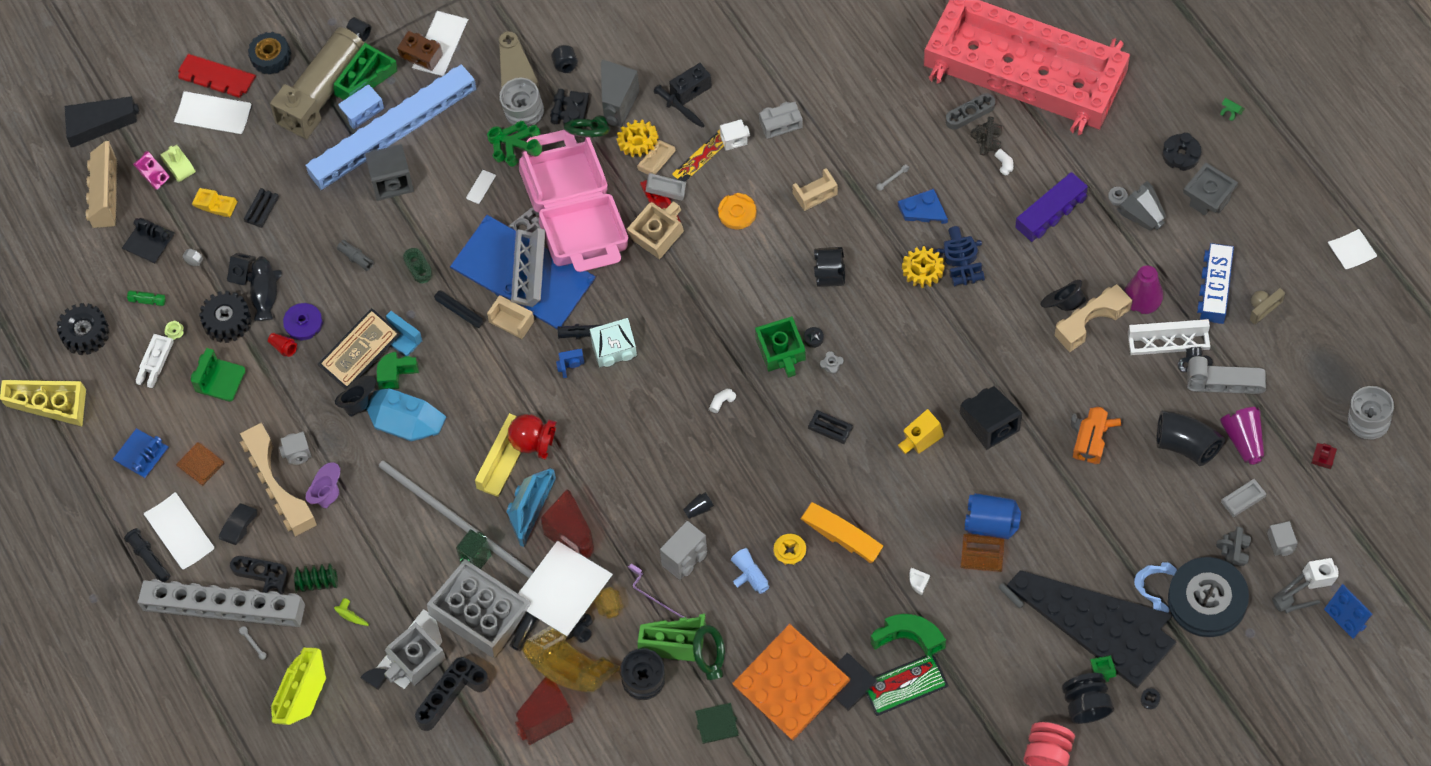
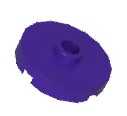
M296 304L290 307L284 315V329L293 339L309 340L313 338V335L320 332L323 325L322 315L318 308L312 304Z

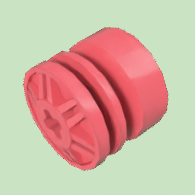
M1038 722L1032 724L1031 734L1029 735L1030 744L1026 747L1024 762L1028 766H1068L1070 759L1068 752L1072 750L1074 733L1063 726L1053 723Z

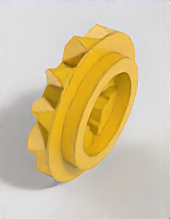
M795 534L782 535L774 544L773 549L777 560L785 565H794L802 561L806 555L805 542ZM786 547H794L795 555L791 552L786 553Z

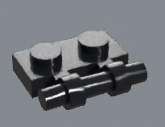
M558 89L553 100L555 103L554 108L550 112V122L557 124L558 119L564 120V126L568 121L585 119L589 93L570 91L569 97H565V90ZM562 105L567 106L566 111H561Z

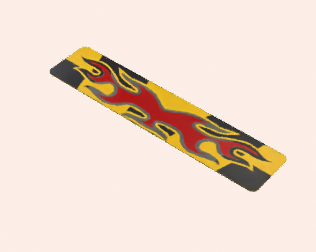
M720 130L675 170L672 175L679 181L686 182L724 146L720 137Z

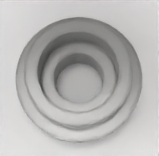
M1114 187L1109 191L1108 198L1113 205L1120 206L1128 198V193L1122 187Z

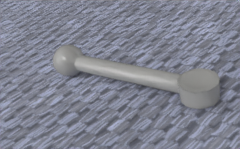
M904 165L901 170L883 183L877 184V190H883L885 185L903 172H907L909 170L908 165Z
M241 627L239 629L240 634L248 639L258 652L261 660L266 659L267 654L260 650L248 634L247 628Z

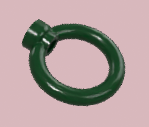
M602 115L596 116L592 120H571L564 125V130L567 133L579 137H601L608 134L610 130L606 118ZM574 127H591L592 130L578 129Z
M703 625L694 636L693 654L697 666L706 674L707 680H714L723 677L721 667L725 658V646L720 632L714 626ZM706 633L712 635L717 648L716 660L712 665L705 663L701 652L702 639Z

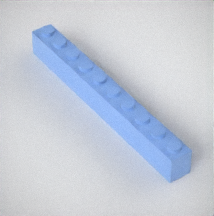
M462 64L452 68L446 75L437 78L429 86L420 89L412 97L406 98L395 108L389 109L381 117L375 118L364 128L358 129L356 133L348 138H344L333 148L327 149L324 154L312 159L306 165L308 175L323 190L366 162L365 153L389 147L475 91L474 78Z

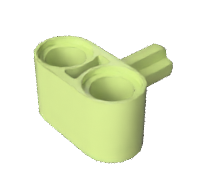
M177 145L170 146L167 151L160 154L164 164L178 182L195 173L192 164Z

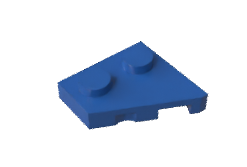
M934 189L898 201V207L905 221L919 220L921 222H930V220L941 221L943 224L948 223V218Z

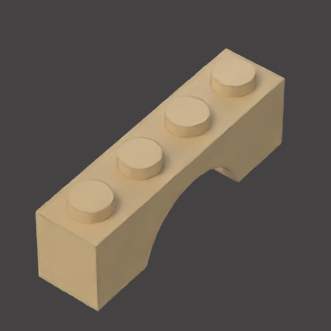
M1117 284L1112 288L1108 287L1098 298L1089 300L1085 307L1076 309L1066 320H1060L1056 325L1055 337L1071 352L1085 342V325L1089 320L1100 316L1117 320L1131 310L1132 300Z

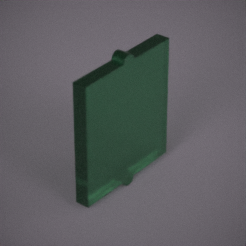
M731 703L695 711L698 722L697 730H700L703 744L739 736L736 726L737 718L734 717Z

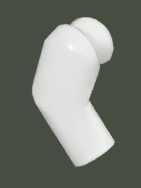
M999 149L995 157L1002 162L1003 166L1000 168V172L1008 175L1010 171H1013V159L1002 149Z
M725 389L714 396L709 410L713 413H718L722 403L725 400L728 402L734 401L736 394L732 392V389Z

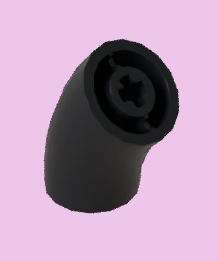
M1163 410L1160 412L1156 435L1157 448L1179 453L1195 462L1198 466H1203L1211 461L1223 447L1225 438L1208 425L1183 414Z

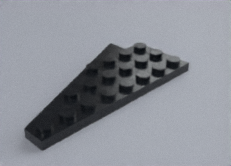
M1022 570L1007 584V587L1014 594L1096 658L1111 656L1116 673L1136 689L1176 645V641L1162 631V628L1172 617L1169 613Z

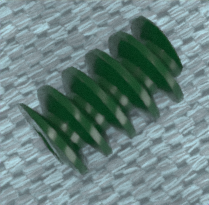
M331 563L328 564L327 569L324 568L323 564L320 565L319 570L316 569L315 565H312L311 571L308 570L307 566H304L303 572L300 571L299 567L295 569L294 585L296 592H298L299 587L302 592H305L307 586L310 591H314L315 585L318 590H322L323 584L326 589H330L331 584H333L334 588H338L336 568L333 569Z

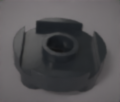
M1185 132L1173 135L1164 142L1163 160L1171 168H1180L1182 171L1192 169L1198 164L1201 157V146L1190 133ZM1180 149L1185 150V155H1183L1182 153L1178 154L1177 152Z

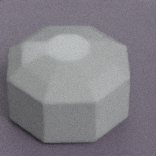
M187 249L183 254L184 261L192 266H199L203 260L202 255L193 249Z

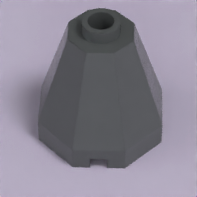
M1147 181L1139 187V191L1135 190L1116 210L1122 216L1150 231L1154 228L1158 230L1165 224L1163 220L1166 218V215L1153 186Z

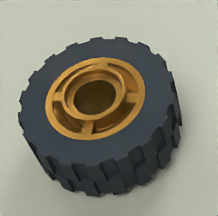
M265 32L258 35V37L252 40L248 49V56L253 67L262 74L279 73L291 61L292 53L288 42L279 33Z

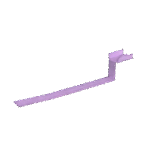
M633 564L628 566L631 571L639 575L633 584L634 589L682 618L684 617L636 588L635 585L643 575L642 570Z

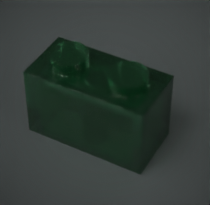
M470 529L456 547L460 564L466 559L481 569L491 557L487 537L479 531L476 533Z

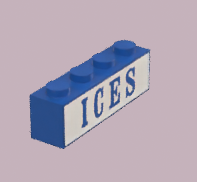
M1210 243L1209 250L1204 252L1203 262H1207V265L1203 267L1201 279H1205V282L1200 285L1199 296H1203L1202 301L1198 302L1197 313H1201L1200 320L1209 319V322L1224 324L1234 246Z

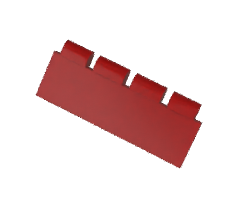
M191 54L186 56L178 70V78L190 83L193 81L194 84L206 88L210 86V89L222 93L227 91L228 95L241 98L243 93H247L256 78L254 74Z

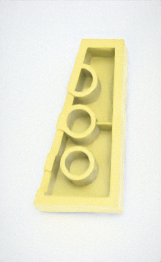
M2 380L0 400L9 408L82 426L86 388L81 381Z

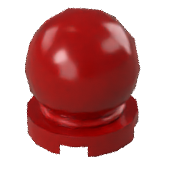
M524 414L517 416L508 427V440L517 451L528 454L537 451L538 458L546 460L549 454L547 453L548 445L552 446L557 422L549 419L544 424L535 415Z

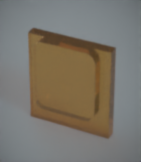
M197 442L176 466L200 485L204 486L225 463Z

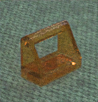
M963 534L961 568L1002 572L1004 539ZM967 542L1000 546L999 550L967 547Z

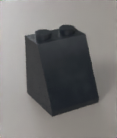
M995 386L981 390L977 396L972 399L967 398L960 405V415L986 450L1020 431L1022 412Z

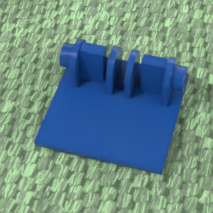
M136 428L113 460L146 478L169 447L161 443L162 440L159 437L155 436L153 438Z
M1343 584L1324 608L1352 639L1356 637L1359 631L1362 632L1367 627L1365 623L1372 615Z

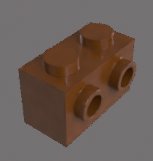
M408 31L397 47L400 58L430 71H433L443 55L441 45L437 41L428 40L417 32L412 33Z

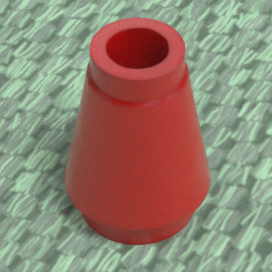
M272 333L268 337V343L283 356L290 357L297 350V343H295L294 339Z

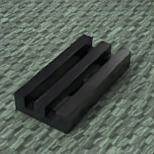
M260 188L244 217V221L262 228L279 198L278 194H272L271 191H265L263 188ZM271 198V200L269 201V203H268L266 209L264 210V212H263L261 218L259 219V221H257V219H258L260 213H262V211H263V209H264V206H265V204L267 203L268 199Z
M816 410L808 425V429L845 444L850 431L853 429V425ZM819 417V418H821V419H823V420H826V421H828V422H830V423H833V424H835V425H837V426H840V427H842V428H844V429H846V430L844 431V430H842V429H839V428H837V427H834V425L829 424V423H825V422H823V421H820V420H818L817 418Z

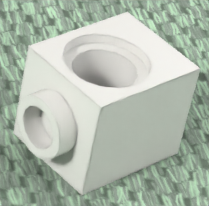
M742 119L720 125V137L726 151L747 145V137H750L747 125L744 126Z
M1332 558L1308 562L1303 569L1306 581L1310 582L1308 585L1309 589L1331 586L1338 578V568L1334 565Z

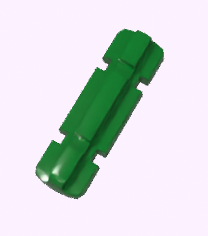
M133 290L128 291L127 294L129 302L138 301V303L151 305L156 303L158 306H163L166 300L163 294L155 295V293L140 291L137 293V291Z

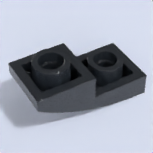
M240 503L224 524L218 536L219 540L237 545L247 534L246 527L258 515L257 509Z

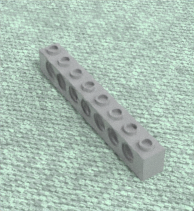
M152 579L151 581L143 580L138 604L143 611L300 627L305 603L301 596L294 593L281 595L274 591H269L268 593H262L255 589L242 591L235 587H230L229 589H223L216 585L203 587L196 583L184 585L176 581L165 583L157 579ZM167 593L165 597L160 598L161 595ZM186 595L183 600H179L182 596ZM206 597L203 602H199L201 598ZM226 599L224 603L218 604L221 600ZM245 601L242 606H238L239 603ZM265 603L262 608H258L260 604ZM280 606H285L282 610H277Z

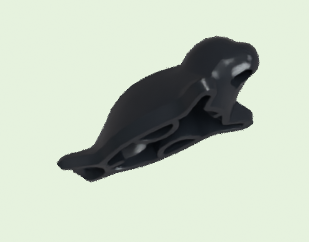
M263 256L258 257L253 262L252 272L247 274V280L250 282L251 301L257 310L254 318L255 321L273 320L271 309L277 295L276 281L282 275L281 270L273 271L270 262Z

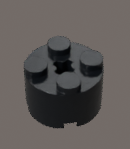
M843 247L814 249V258L817 266H814V275L817 287L844 286L845 264L843 261Z

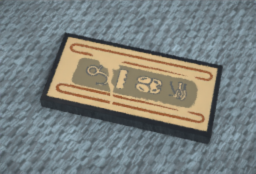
M371 308L318 363V366L346 390L400 337L401 333Z

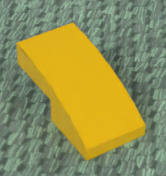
M199 188L192 202V205L199 209L229 218L237 204V200L234 197L218 195L214 190Z

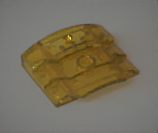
M551 626L528 638L523 647L524 654L540 673L553 682L572 690L594 692L612 674L620 669V666L604 657L596 661L578 652L565 642L566 635Z

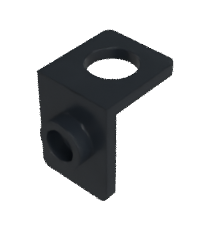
M243 253L232 255L230 257L227 281L245 285L249 263L254 261L256 257Z

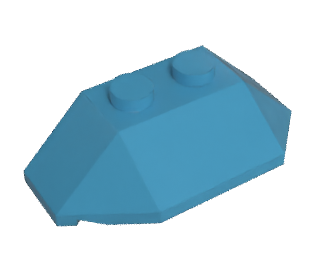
M390 388L374 391L366 408L375 429L408 441L438 435L446 420V416L428 402Z
M547 469L525 478L522 484L516 488L514 502H510L507 508L510 524L522 547H525L556 479L553 469Z

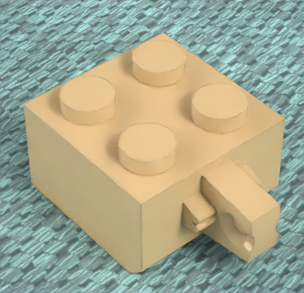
M673 201L667 209H661L654 203H649L627 228L630 239L660 260L684 232L682 223L677 220V215L681 211L680 206Z

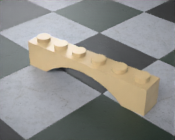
M260 423L240 433L243 440L240 444L245 453L249 451L251 456L248 459L252 467H257L260 471L257 475L261 483L266 482L268 488L265 490L271 500L275 499L277 504L274 506L279 516L284 515L285 520H283L287 531L292 530L293 534L297 536L317 526L306 502L287 493L273 478L271 471L273 444L263 424Z

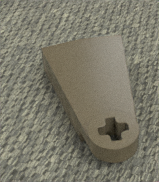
M504 32L499 38L501 89L508 81L523 77L533 81L539 90L538 80L517 35L513 32ZM507 39L511 40V44L506 42Z

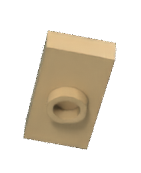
M659 140L658 145L654 146V150H650L649 154L637 165L638 170L646 174H656L676 151L675 147Z

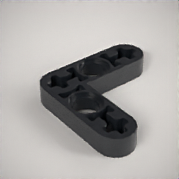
M236 556L231 560L230 568L234 575L265 581L262 593H268L271 588H277L278 593L283 595L289 575L283 564L244 556ZM242 563L244 567H240V569L237 570L236 565ZM257 566L265 567L264 572L261 574H255L254 569ZM279 570H281L283 575L279 574V576L276 577L275 573H278ZM265 603L260 604L258 608H262Z

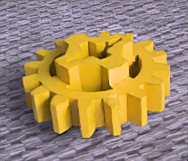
M634 120V124L628 122L626 128L621 127L622 132L617 133V143L620 151H624L625 155L629 153L631 157H634L635 154L641 157L642 153L648 155V150H654V145H658V133L655 126H651V122L645 124L644 120H641L640 123Z
M923 246L922 250L919 251L916 247L914 253L908 251V257L904 256V263H902L903 276H907V282L913 281V286L919 283L921 288L924 287V284L931 287V282L937 284L938 278L943 277V258H939V252L933 254V248L926 251V248Z

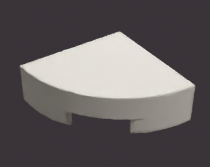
M911 568L909 575L910 584L918 594L922 595L930 575Z

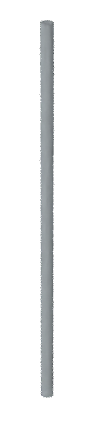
M385 461L380 462L379 468L526 577L530 578L534 573Z

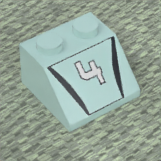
M628 318L590 329L592 347L599 367L611 366L616 362L628 361L637 356Z

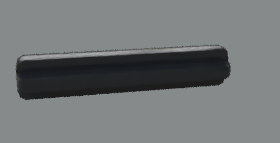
M439 290L434 295L437 302L476 328H480L483 325L484 319L443 291Z

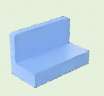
M366 85L339 103V108L345 113L349 125L353 129L384 109L381 97L370 85Z

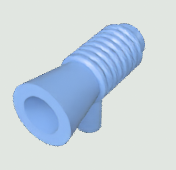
M747 548L738 551L731 558V561L743 574L733 581L738 588L748 581L755 591H758L759 594L764 593L769 588L768 580L758 566L754 564Z

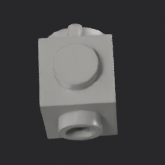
M304 431L297 434H288L281 438L282 446L279 447L282 458L286 457L288 464L299 465L312 457Z

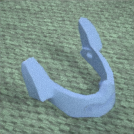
M1162 562L1161 566L1148 565L1136 574L1135 587L1140 594L1153 602L1154 609L1169 613V608L1161 602L1160 598L1146 593L1143 588L1144 579L1153 573L1174 575L1177 569L1168 562Z

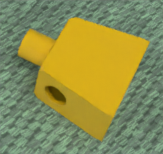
M927 409L904 429L903 432L906 439L899 443L898 447L904 454L913 448L917 453H921L944 437L940 422Z

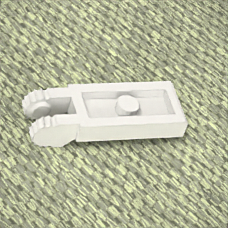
M157 334L153 335L139 366L140 370L136 378V384L142 385L146 378V372L151 374L147 387H154L174 341L172 338Z

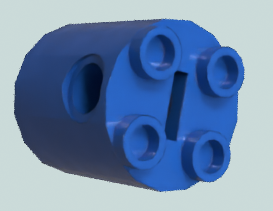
M976 493L969 496L968 511H971V514H966L965 530L968 533L1009 540L1019 529L1021 511L1015 500Z

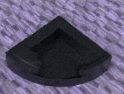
M374 668L365 672L360 678L379 690L387 679L384 675L387 670Z

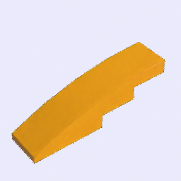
M813 502L810 503L800 518L832 543L836 541L849 552H856L870 564L874 562L883 548L882 544L865 532Z

